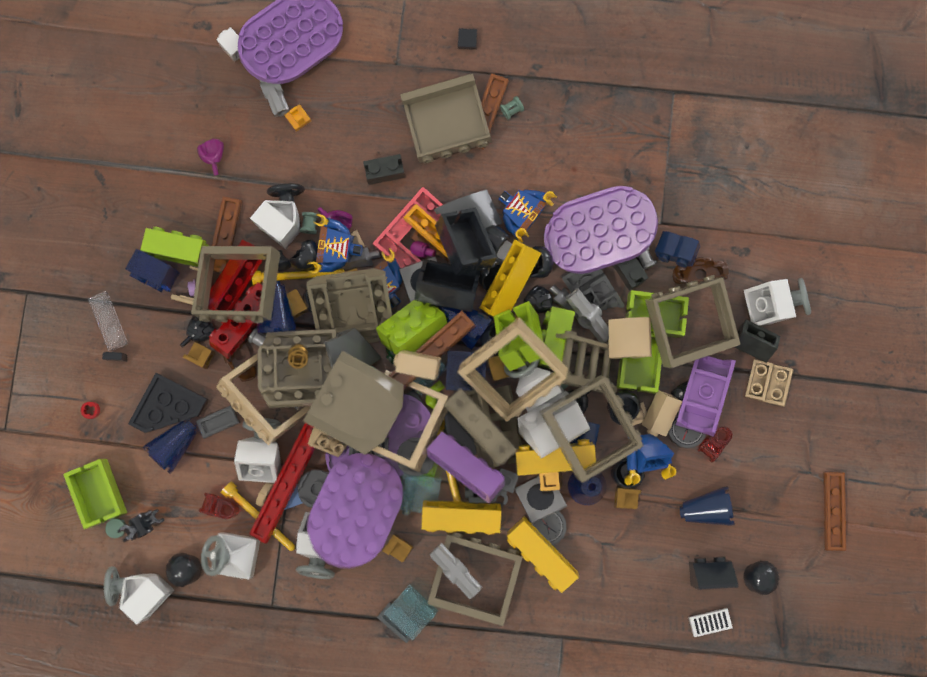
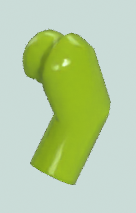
M440 380L430 387V389L437 392L445 388ZM426 395V405L434 409L438 402L437 399Z

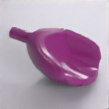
M219 139L208 140L197 147L201 160L207 164H212L214 176L219 175L216 163L220 162L224 151V144Z
M321 207L318 208L317 211L323 216L340 221L350 230L353 219L351 214L340 210L327 213Z

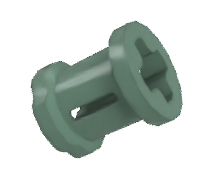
M517 96L513 97V100L509 103L500 105V109L507 120H510L511 116L519 111H524L523 104Z
M302 212L303 223L300 232L305 234L317 233L316 225L314 224L318 218L316 216L317 213Z

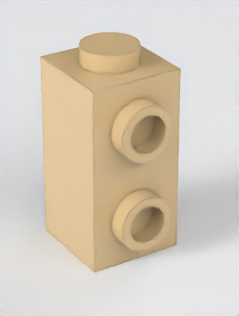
M406 350L400 351L399 355L396 354L394 359L396 372L432 380L438 377L441 363L440 357Z
M658 390L642 422V425L648 429L647 432L654 436H658V434L667 436L676 414L680 410L682 401L673 395Z

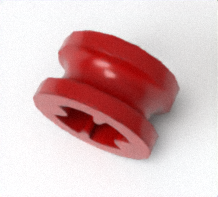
M86 402L81 407V414L86 419H94L100 413V407L95 402ZM88 406L95 408L93 415L86 413Z

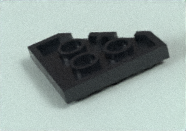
M155 373L128 424L144 433H149L199 417L208 399Z

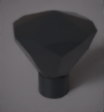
M278 250L280 252L278 271H285L291 265L289 259L284 256L283 251Z

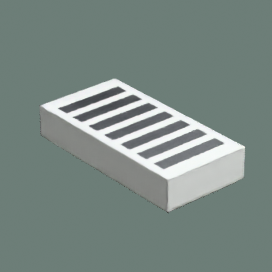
M727 608L688 617L693 637L732 628Z

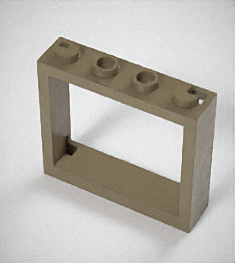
M202 246L191 314L204 322H210V319H216L219 322H228L229 319L239 323H245L246 320H251L255 323H263V320L271 321L280 252L272 246ZM215 259L266 260L259 312L208 310Z
M706 276L702 282L698 283V280L686 283V287L675 286L669 288L667 293L663 294V291L651 294L652 298L645 299L663 367L673 368L741 345L723 277ZM711 286L724 339L672 356L658 303Z
M601 375L539 411L577 480L582 483L643 447L640 432L637 429L635 430L631 424L633 423L632 417L628 412L625 413L622 408L624 405L619 395H615L612 390L614 388L613 383L610 382L609 378L606 379V377ZM600 386L630 442L583 469L552 413L593 388Z
M456 532L447 534L444 546L448 550L451 542L514 560L501 612L496 614L436 596L443 569L438 565L427 604L504 626L523 558L519 555L520 551L508 548V551L500 549L501 545L491 542L488 546L482 544L481 539L471 537L470 540L462 538L463 534Z

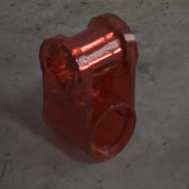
M718 426L714 436L708 435L696 450L705 454L711 463L714 462L731 441L732 431L728 427ZM720 430L726 432V438L722 441L718 438Z
M204 493L205 499L202 508H199V512L221 519H232L238 515L239 507L235 502L211 493ZM227 505L232 508V513L229 516L224 511Z

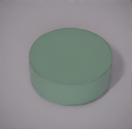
M119 518L112 519L106 524L105 531L111 538H120L126 532L118 533L117 531L126 523Z

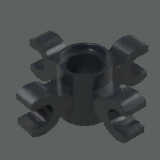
M159 509L143 512L128 521L130 526L124 525L118 529V533L122 531L127 533V537L122 541L127 542L130 539H139L153 531L154 528L152 526L160 525L164 518L160 520L155 518V514L159 512Z

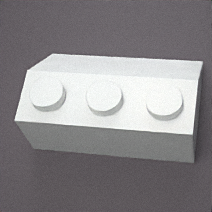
M567 391L517 418L519 434L541 458L555 451L559 446L539 411L568 395ZM575 400L552 413L568 442L590 430Z

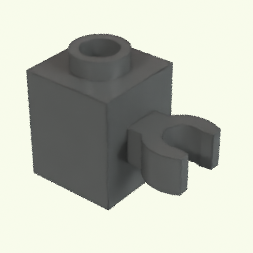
M500 468L499 472L505 479L504 487L493 498V501L496 502L497 497L502 495L504 497L503 504L506 505L508 502L507 491L514 492L519 476L516 473Z

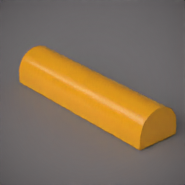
M415 204L404 216L403 220L448 258L435 228L437 221Z

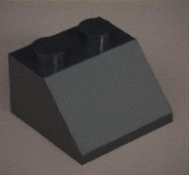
M714 557L713 561H706V558H694V562H689L690 583L692 587L698 590L739 587L733 563L730 560H726V557Z

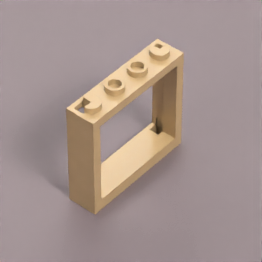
M520 318L460 364L458 373L506 422L512 417H518L526 407H532L541 396H547L556 385H562V381L567 378L568 368ZM520 335L554 372L513 403L509 404L475 368L516 336Z
M257 353L221 378L216 388L222 393L221 396L231 403L232 408L240 413L246 424L252 427L257 432L258 437L262 438L269 446L304 419L311 406H305L274 430L231 382L258 363Z
M386 370V372H385L386 375H389V374L392 373V372L387 371V370ZM412 381L407 387L433 397L438 402L411 459L403 458L379 446L371 451L420 472L427 457V448L434 441L448 412L444 404L450 398Z

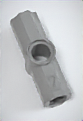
M260 80V87L265 98L268 99L274 116L281 117L288 113L290 110L283 96L281 85Z
M579 288L566 297V301L578 314L577 320L579 324L586 329H590L599 342L605 343L609 340V326L601 317V309L597 305L591 304Z
M442 543L429 554L443 569V573L453 584H456L469 599L481 590V585L471 576L466 566L458 558H455Z

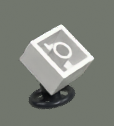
M286 183L269 187L267 194L272 197H279V201L265 200L250 218L258 228L285 249L300 233V219L294 203V196L300 195L305 191L304 186L300 184Z

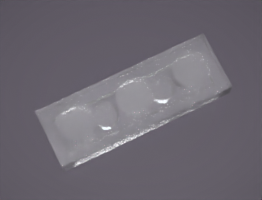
M104 291L88 298L108 351L111 352L128 345L108 292Z

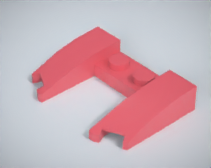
M424 187L418 191L372 244L381 253L383 251L385 256L391 254L389 250L391 248L400 268L421 261L400 242L412 228L403 220L404 216L415 204L421 207L435 221H438L441 215L436 214L434 209L443 204Z

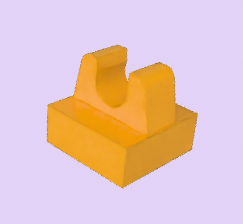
M300 104L285 114V117L295 131L311 122V119Z

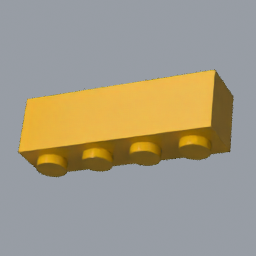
M514 240L479 308L491 316L509 309L512 311L541 253Z
M589 439L578 440V443L570 444L583 469L596 462L595 445L593 442H589ZM520 445L519 449L515 451L518 476L572 471L560 448L543 458L530 445Z
M423 500L422 530L428 532L443 530L448 533L465 531L468 534L484 532L488 535L500 533L501 504Z
M525 516L507 532L508 543L513 548L517 547L522 552L521 556L527 562L531 561L535 565L534 569L540 576L544 575L554 590L558 589L563 593L579 578L578 571Z

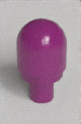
M415 241L410 246V251L415 256L426 258L427 256L435 257L436 250L431 249L427 243Z

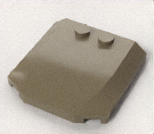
M373 268L316 276L307 281V291L316 330L336 329L337 334L351 328H356L368 343L380 341L376 327L393 316L385 271Z
M336 329L267 332L263 344L258 349V389L269 408L312 406L332 370L324 341L335 338ZM295 344L304 345L308 350V362L303 368L299 369L293 368L288 362L289 349Z
M342 351L303 421L355 450L367 454L384 442L403 407L404 384Z

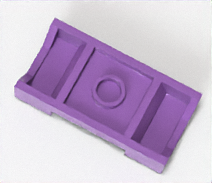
M710 356L694 360L675 425L714 436L735 366V360H720Z

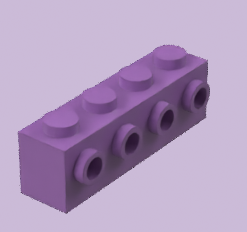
M441 432L427 448V456L487 503H490L504 487V476L498 470L494 469L493 471L489 468L486 461L482 458H476L472 455V451L469 448L460 446L452 435H446Z

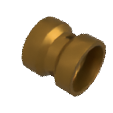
M295 344L289 349L288 362L293 368H303L308 362V350L304 345Z

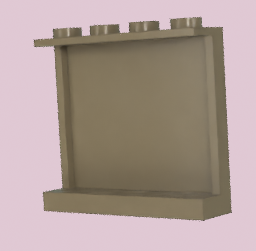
M473 73L400 94L419 163H431L436 158H448L457 152L466 153L471 148H483L492 142Z

